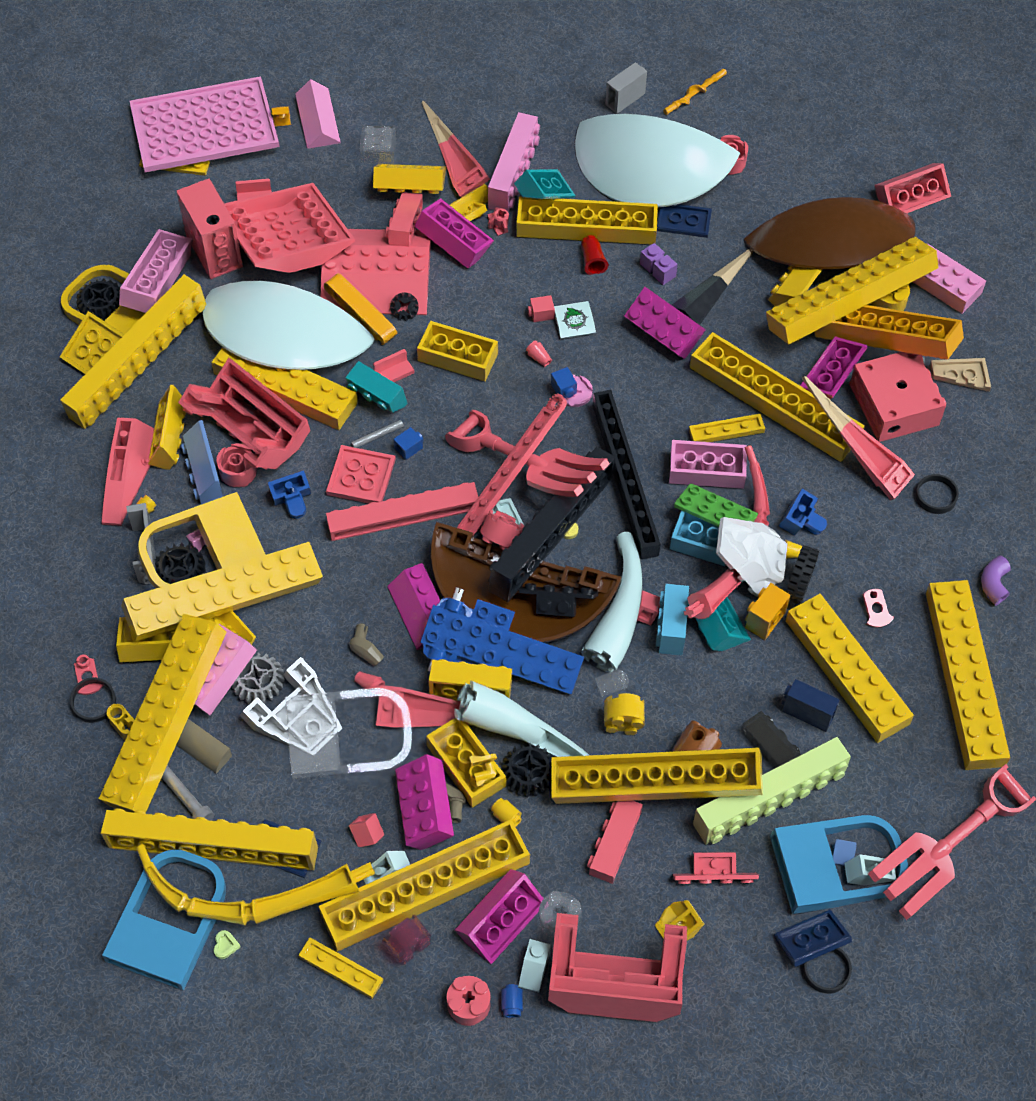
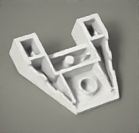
M300 657L283 674L296 690L272 712L257 697L242 711L240 717L253 730L314 756L342 727L325 696L323 688H321L317 680L315 671ZM337 726V728L320 745H318L313 751H311Z

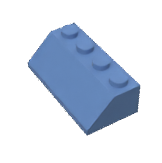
M200 420L183 435L185 443H182L181 446L183 453L188 454V458L185 461L188 470L192 469V473L189 474L192 485L196 484L197 487L193 489L196 500L200 499L202 505L223 496L204 424Z

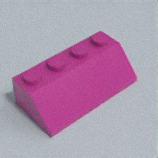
M441 198L422 210L415 224V227L421 233L429 237L435 244L439 245L467 268L474 265L494 242L492 238Z
M834 337L807 375V378L829 399H832L868 348L867 345ZM803 381L800 386L811 392Z
M423 563L403 570L387 586L417 650L423 648V643L420 642L433 605L437 606L440 602Z
M510 869L455 931L469 947L488 963L492 964L547 902L525 873Z

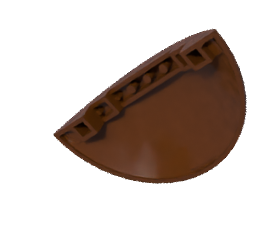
M853 197L827 198L808 202L776 215L744 238V242L757 254L790 266L813 269L852 268L878 256L880 253L892 249L894 246L908 241L910 238H914L915 223L907 213L879 201Z
M436 522L431 544L432 566L436 582L443 597L453 598L457 587L459 588L458 593L460 589L464 590L460 601L468 608L474 609L477 599L514 611L515 614L509 631L543 643L573 634L593 621L612 600L622 579L620 576L584 566L583 570L567 565L562 567L543 561L522 587L526 583H534L536 587L555 585V588L562 589L563 586H572L574 590L592 588V591L598 592V596L594 599L576 598V616L574 617L536 614L537 594L519 593L518 590L507 603L488 591V579L491 574L490 566L495 560H499L503 549L474 538L472 532Z

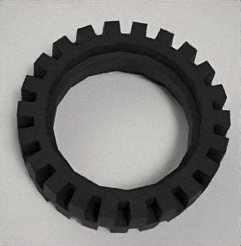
M805 545L802 546L786 591L790 594L789 601L802 604L820 550Z

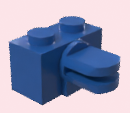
M304 471L268 482L275 506L285 503L289 515L295 519L301 518L306 514V506L302 497L310 495L311 490Z
M801 489L793 498L778 526L794 536L802 527L818 535L826 528L827 520L814 512L816 509L813 507L818 498Z

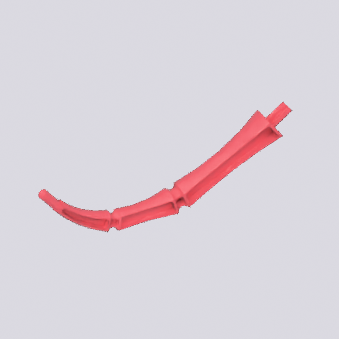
M749 445L744 447L750 463L749 468L753 481V511L758 513L754 522L763 523L768 526L769 522L766 517L770 514L766 486L753 448ZM728 568L710 585L691 594L687 598L689 606L685 608L684 615H688L689 618L695 617L698 619L709 617L720 603L741 583L737 578L740 574L735 568L731 570Z

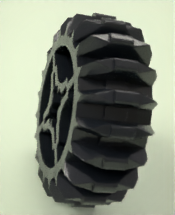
M103 278L102 281L96 279V282L90 281L89 285L84 284L83 289H79V294L76 297L79 312L86 315L89 311L105 321L120 306V287L117 282L113 283L111 279L106 282Z
M183 543L178 547L173 544V548L166 546V552L160 551V556H156L155 559L157 575L168 584L206 573V563L202 553L198 552L196 547L192 548L190 544L184 547ZM193 561L195 565L192 571H190V563ZM167 564H169V565H170V568L168 569L169 572L165 573V572H164V571H165V568H166Z
M529 743L528 747L521 744L520 749L514 746L513 753L508 751L507 758L503 759L504 765L501 766V770L506 776V786H511L512 792L518 789V795L520 796L524 791L528 798L530 792H533V795L536 797L538 790L544 794L545 787L550 789L552 782V754H547L546 748L540 750L539 744L533 748L532 744ZM526 758L523 762H517L520 759ZM533 758L539 760L541 763H536L533 760ZM528 763H530L531 768L529 776L527 771ZM514 774H517V776H522L525 779V781L520 780ZM535 777H541L536 781H532V779Z

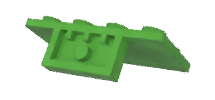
M689 484L674 503L675 508L717 527L720 525V518L723 517L754 522L758 516L757 512L694 484Z

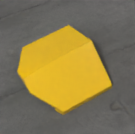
M688 900L673 902L664 909L655 927L664 939L665 924L687 926L688 941L703 927L704 922Z

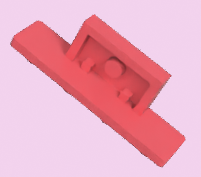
M693 852L694 873L673 874V879L678 880L679 884H689L691 880H699V883L703 884L712 883V880H720V883H733V879H741V883H753L754 879H759V874L736 873V852Z

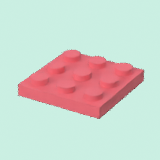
M341 445L326 494L364 503L382 502L396 457L394 455Z

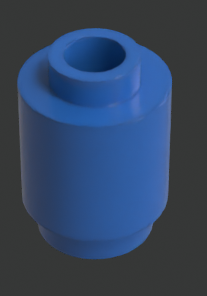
M508 984L504 989H501V1011L504 1017H521V1012L523 1011V989L518 988L516 984Z

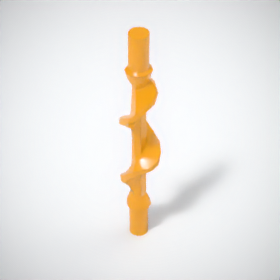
M722 69L713 74L702 85L695 84L690 86L686 91V96L673 101L672 104L663 109L664 114L668 115L682 104L689 105L692 96L700 91L705 93L707 91L706 88L710 84L718 82L720 78L727 74L726 70Z

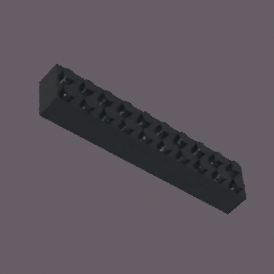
M597 446L592 452L589 451L585 457L607 458L610 464L604 470L594 471L597 477L591 483L580 484L584 491L578 497L554 495L551 499H547L543 509L535 513L531 523H527L522 533L514 537L511 546L503 550L499 560H495L491 564L489 569L491 574L488 579L489 592L507 603L511 600L611 481L615 456Z

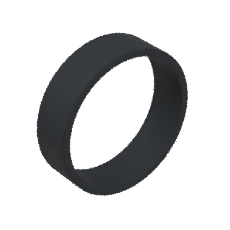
M931 474L924 477L916 489L918 504L924 510L933 514H944L951 511L955 507L959 496V490L954 481L940 474ZM929 481L943 482L954 492L955 501L946 507L931 506L922 499L919 488Z
M97 677L86 678L80 681L71 692V707L75 715L85 722H99L108 716L106 711L97 717H85L75 710L74 699L82 687L92 683L103 684L111 690L113 695L112 704H116V695L112 686L104 679Z
M837 948L833 950V952L843 958L848 969L846 981L838 987L826 988L816 984L808 974L807 962L804 963V977L813 989L821 993L831 994L842 990L847 985L851 977L852 965L849 957L842 949Z

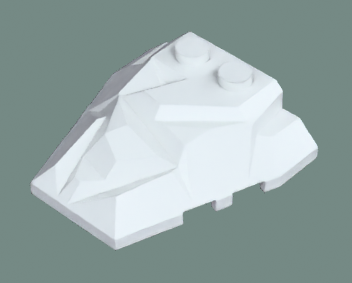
M727 517L720 518L716 554L730 570L735 568L740 574L737 578L741 582L746 581L749 584L748 590L751 594L758 597L763 587L767 588L770 583L774 585L781 583L784 579L787 543L780 538L776 531L763 523Z

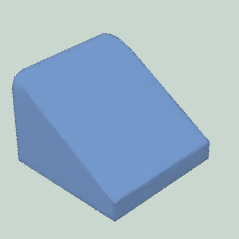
M836 839L833 849L835 864L845 866V862L853 859L857 843Z

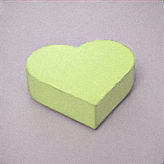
M226 930L220 931L216 935L217 944L214 947V954L219 959H225L241 946L230 932Z

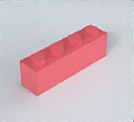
M402 192L400 199H397L396 208L393 209V217H390L389 227L386 228V237H388L389 245L410 246L416 229L415 224L423 209V194Z
M613 801L609 812L612 814L610 820H605L602 828L604 835L602 838L598 837L595 845L597 852L595 856H590L587 867L590 868L589 875L613 884L641 815L643 804L635 801Z

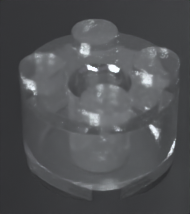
M552 891L542 900L539 907V925L546 936L554 939L557 913L578 915L577 931L579 930L582 915L581 904L573 895L567 892Z

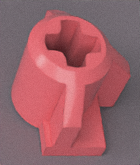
M496 207L493 213L487 214L489 229L494 228L498 236L509 232V213L506 209Z

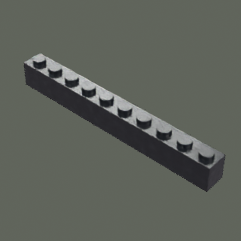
M606 390L593 393L592 406L606 450L609 454L615 456L613 473L640 559L659 556L661 543L612 391Z

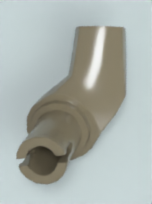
M357 624L354 638L349 642L350 648L356 655L364 658L371 665L376 666L384 656L373 643L366 640L368 626Z
M446 783L452 823L461 822L462 806L466 803L465 795L457 788Z

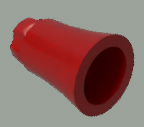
M588 235L581 241L585 272L589 275L604 273L608 269L609 264L598 239L594 235Z

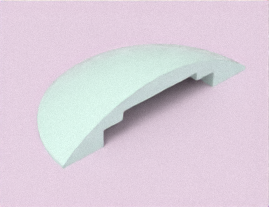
M610 114L584 120L579 124L575 139L578 164L584 176L599 192L617 202L658 204V207L677 205L706 193L725 178L740 155L739 151L723 141L693 127L667 119L637 114Z
M267 281L235 282L212 289L205 299L207 305L203 310V319L213 339L229 352L245 360L269 367L282 369L329 367L357 357L375 341L373 335L362 324L338 306L311 292L290 285Z

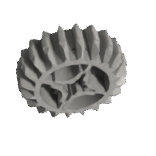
M258 652L256 657L250 659L231 687L234 689V694L236 696L239 695L241 701L246 699V702L250 704L252 700L258 697L265 704V698L272 701V694L278 696L279 690H282V683L285 681L284 671L274 657L269 658L267 654L261 657V654ZM255 673H257V676L259 677V684L257 682Z

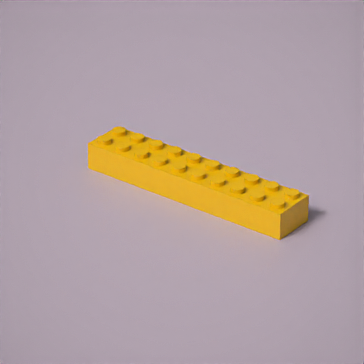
M917 237L910 238L908 241L894 246L892 249L880 253L878 256L864 261L854 268H850L848 271L789 299L787 302L773 307V309L766 312L769 330L789 345L938 269L937 250Z
M184 274L60 399L69 419L84 429L91 426L96 418L105 412L108 406L118 399L120 394L132 384L133 380L142 374L151 362L156 360L157 356L169 346V343L175 337H178L187 325L192 323L193 319L207 305L200 284Z
M712 332L691 355L690 368L833 458L841 462L851 449L811 392ZM850 417L855 423H857L862 429H864L865 425Z
M306 542L124 598L121 607L134 642L176 629L183 613L202 619H209L316 585L321 581L323 575L310 542Z
M968 580L929 583L926 598L965 770L1003 767L1008 763L1010 753Z
M183 613L100 794L99 799L110 807L123 809L126 812L143 811L146 813L227 633L217 622Z
M760 748L552 757V799L556 804L763 795Z
M118 808L106 810L101 835L107 846L112 849L137 851L136 848L139 845H144L147 853L160 854L168 850H183L209 860L275 867L282 866L313 871L318 851L314 831L307 828L295 830L287 826L276 828L270 827L267 824L249 825L242 821L229 823L223 819L209 821L203 817L190 819L183 815L171 817L163 813H155L154 815L146 814L143 811H134L133 813Z
M511 819L358 888L359 892L340 896L319 906L320 914L338 952L506 875L510 869L517 870L530 864V854Z

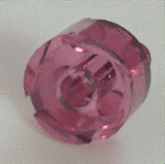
M412 915V920L406 918L389 932L391 937L388 940L385 937L382 940L383 945L398 963L402 962L405 965L413 959V953L417 949L423 951L431 944L429 942L431 934L417 916Z

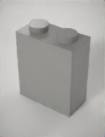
M635 62L609 80L606 86L605 105L617 114L643 96L646 90L647 79L645 68Z

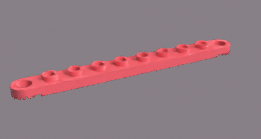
M555 394V396L549 398L548 404L541 409L457 528L472 532L474 536L486 519L489 511L500 500L565 409L567 400L561 394Z

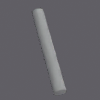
M399 420L351 442V445L354 448H358L404 425Z

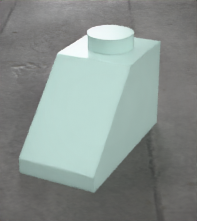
M386 851L371 864L375 874L365 878L364 882L369 884L410 865L405 851Z
M858 855L844 863L847 883L858 885L895 881V868L875 883L868 873L885 858Z
M532 939L529 940L518 987L535 992L540 991L550 955V944Z

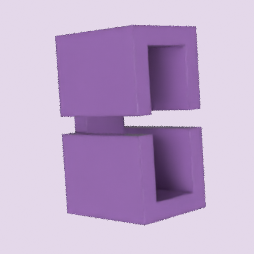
M653 243L641 251L640 265L649 273L653 272V277L664 285L676 277L678 264L668 255L664 256L665 252Z

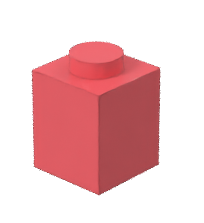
M551 295L530 298V306H527L529 317L532 316L533 322L555 318V308Z

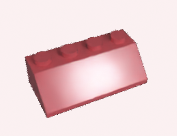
M932 163L874 185L879 202L894 206L905 213L951 197L943 163Z

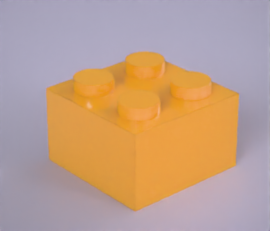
M772 583L767 588L763 587L758 594V600L756 602L752 601L747 609L749 613L745 618V621H747L745 628L766 640L785 615L790 594Z

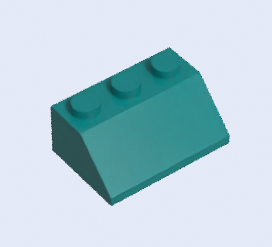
M558 169L525 170L514 183L518 193L523 197L557 199L574 198L576 196Z
M360 361L356 363L345 377L350 390L358 391L366 400L376 402L383 410L387 409L390 412H395L408 404L403 387Z
M728 597L720 603L709 617L705 619L696 618L699 624L698 627L704 633L707 644L712 650L724 651L751 640Z

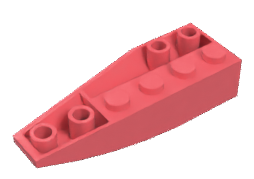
M117 418L105 485L102 525H122L127 515L126 506L132 505L151 466L149 464L143 465L141 460L143 458L149 459L154 428L135 418Z

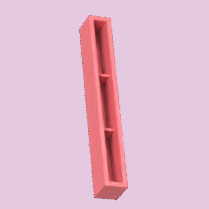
M474 482L462 483L458 486L444 487L434 491L428 490L420 494H409L401 498H390L382 502H371L368 505L334 510L326 513L331 541L467 513L478 499V494Z

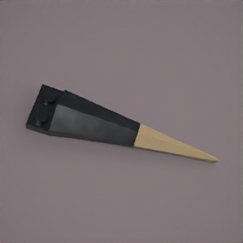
M748 249L677 300L672 306L701 325L721 294L754 251Z

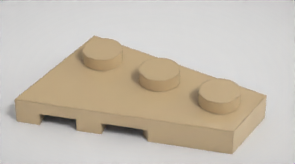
M985 358L931 360L930 362L932 378L934 380L989 392L991 390Z

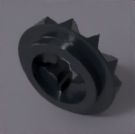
M399 293L391 300L390 310L398 320L404 319L408 321V319H413L418 313V301L410 293ZM400 300L404 304L411 302L407 307L410 313L405 310L398 312L401 308Z

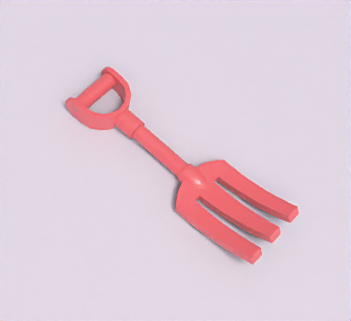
M471 410L469 417L457 429L445 435V439L450 446L464 452H474L487 447L508 456L515 447L492 434L487 416L477 410ZM479 425L483 428L477 435L465 437L475 426ZM560 448L547 451L540 456L532 454L525 463L529 467L526 475L527 485L554 495L578 497L584 491L580 484L591 483L597 477L594 471L604 470L610 463L607 458L584 457Z
M1007 764L989 777L984 784V802L974 810L970 817L944 839L936 841L925 834L916 832L868 873L876 883L909 856L920 850L922 854L883 892L892 901L933 868L937 870V873L899 910L906 920L955 878L954 867L949 854L957 844L983 822L986 823L995 814L1004 817L1014 816L1036 800V797H1030L1007 771ZM996 779L1003 784L1021 805L1019 808H1008L998 802L993 790Z

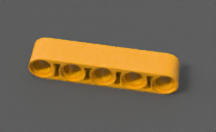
M335 274L324 283L326 292L350 316L362 324L373 335L375 340L382 342V345L397 335L395 327L341 274Z

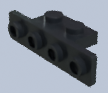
M526 583L525 586L519 589V593L537 594L536 614L574 617L576 616V598L594 599L598 596V592L592 591V588L574 590L572 586H563L562 589L555 588V585L536 587L534 583Z

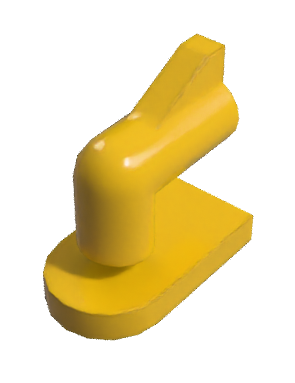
M496 754L469 756L471 767L486 763L485 771L474 773L477 787H480L488 779L496 776L494 763L490 762L497 759Z

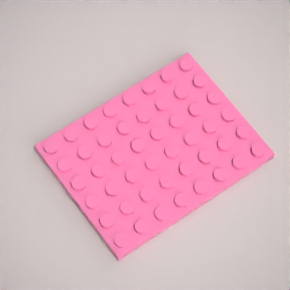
M261 76L130 101L145 172L279 147Z

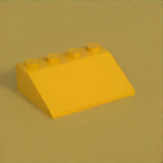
M377 164L374 166L373 188H377L379 192H388V189H395V192H405V189H411L412 193H422V190H429V193L439 194V191L444 189L446 166Z

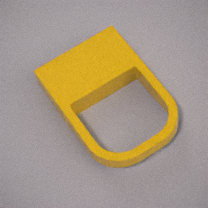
M98 265L85 270L62 293L61 304L65 315L80 325L85 315L69 305L72 296L92 278L108 276L123 284L129 273L112 265ZM120 305L105 322L125 334L145 313Z
M237 492L151 523L142 532L137 549L145 573L155 588L170 584L164 582L157 575L147 553V540L154 533L193 520L200 530L217 570L266 555Z

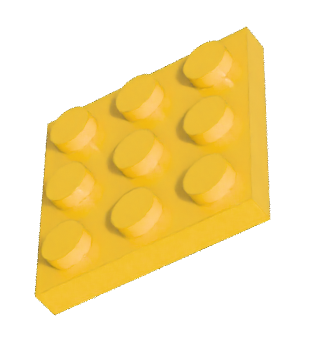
M88 311L61 353L60 358L86 374L124 334Z

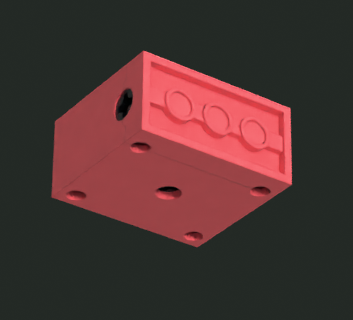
M210 178L177 190L186 236L192 239V247L209 278L213 279L243 267L235 222Z
M899 352L858 363L854 366L850 387L878 442L939 426L946 408V401L941 397L938 386L933 382L931 373L928 368L926 369L921 355Z

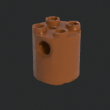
M692 720L682 732L671 752L720 750L722 747V743L718 738L720 734L715 729H707L697 721Z

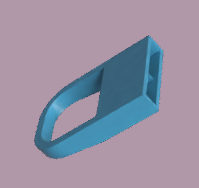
M871 815L775 828L770 835V839L792 914L835 908L887 897L883 892L892 883L883 886L843 891L826 835L859 828H872L881 832L887 838L893 852L902 844L896 830L885 820ZM907 859L897 866L896 879L908 868Z
M168 850L151 859L157 870L168 863L183 862L209 872L216 880V890L211 901L224 902L226 895L224 877L219 867L209 859L183 850ZM143 870L102 956L107 963L184 991L216 920L203 918L196 934H192L138 914L151 885L145 870Z

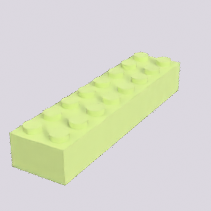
M836 737L762 775L763 795L719 797L697 808L693 825L705 845L710 842L712 844L718 843L722 840V836L728 833L730 835L737 833L741 826L754 824L760 816H770L776 811V808L789 806L793 799L797 797L802 799L808 796L811 790L815 788L819 790L825 787L828 781L841 779L845 775L851 756L839 738Z

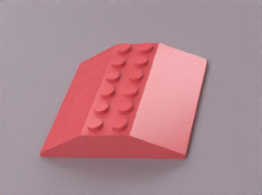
M314 183L225 203L235 222L238 242L255 267L287 273L297 272L324 264L355 242L354 237Z
M348 229L355 242L322 264L321 298L344 310L324 288V283L339 273L381 314H392L390 310L391 300L395 295L406 292L412 294L418 301L419 309L416 315H427L431 239L419 230H415L409 247L389 245L386 230ZM400 300L401 308L398 312L405 310L410 313L407 307L411 302L404 304Z

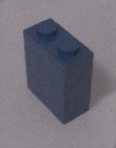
M795 679L792 685L788 684L784 692L785 696L781 703L784 705L782 712L827 732L835 716L840 699Z

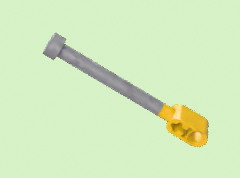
M112 704L107 709L108 719L119 735L126 740L129 730L125 729L124 726L127 724V727L131 729L134 718L121 704ZM121 714L119 718H114L115 715ZM167 765L162 779L193 814L191 819L203 817L211 821L215 815L208 806H202Z

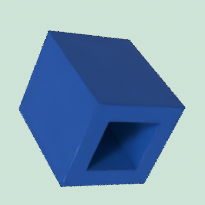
M568 367L551 373V385L556 394H561L564 398H570L577 394V382Z
M411 427L393 439L394 449L405 460L423 449L422 435L418 431L415 432Z

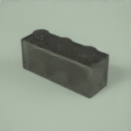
M762 711L743 723L741 732L755 748H760L761 755L774 769L801 756L798 747L794 744L792 745L788 741L786 734L774 725L772 718L769 715H765Z

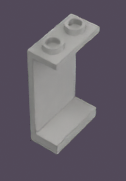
M146 503L126 506L133 531L144 530L151 524ZM151 535L146 543L147 552L154 569H156L153 535ZM134 561L133 567L138 582L151 584L141 562Z

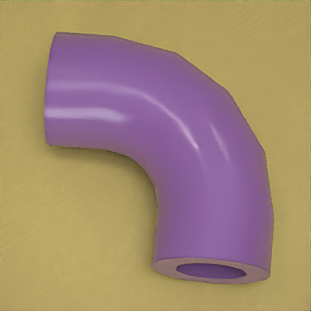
M998 555L987 564L981 576L982 589L995 606L1004 601L1010 594L1002 585L1001 577L1008 573L1011 567L1007 559L1001 555Z

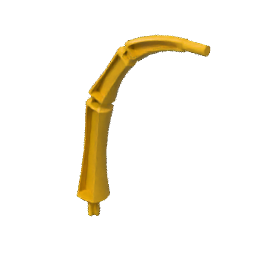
M139 845L136 848L150 882L162 898L176 911L185 910L188 916L221 920L246 925L249 921H254L258 924L309 905L359 892L356 883L375 874L370 862L350 871L346 863L329 874L303 886L278 894L255 898L250 903H246L244 900L215 902L196 897L188 898L186 893L175 888L159 873L154 863L151 862L144 845Z

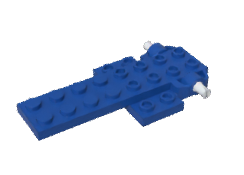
M457 587L453 598H442L437 606L433 605L420 642L423 643V653L427 658L431 659L428 671H431L432 660L440 659L476 665L486 664L493 667L505 666L512 669L513 675L572 694L584 656L509 631L515 614L514 611L477 599L474 609L468 608L460 601L464 590L460 589L458 593L459 588Z

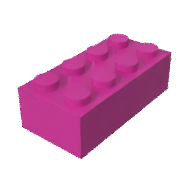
M646 287L643 288L624 315L684 359L706 330Z
M426 754L396 768L395 772L406 845L423 850L453 837L454 832L442 760Z

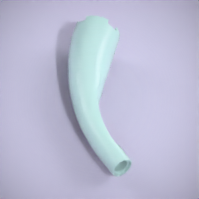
M622 532L616 537L619 552L623 556V575L618 592L581 650L582 656L588 662L591 658L598 663L597 668L608 673H612L613 670L616 671L627 652L635 630L641 603V563L633 535L630 532Z
M470 680V684L466 683L458 695L457 700L461 702L459 710L454 709L456 719L487 731L531 743L534 746L539 744L541 749L546 748L547 752L557 757L589 756L587 752L502 693Z

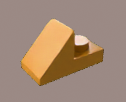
M289 106L272 108L274 126L291 125Z

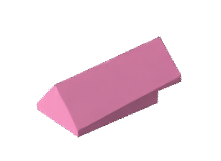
M310 79L295 94L307 149L339 144L340 138L329 90Z

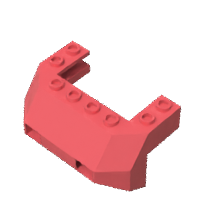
M231 358L227 359L210 388L189 384L178 402L184 407L183 410L190 415L211 416L217 421L216 424L229 431L230 436L242 441L241 444L253 450L255 454L245 453L243 456L249 460L248 464L254 468L277 469L299 450L310 432L306 418ZM247 399L253 405H255L257 411L254 408H252L249 404H247L244 400Z
M557 913L548 1001L574 1014L658 1022L680 1015L687 926L665 924L661 960L575 952L578 915Z

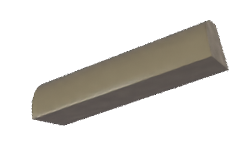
M187 720L176 746L217 774L232 757L230 748L191 720Z

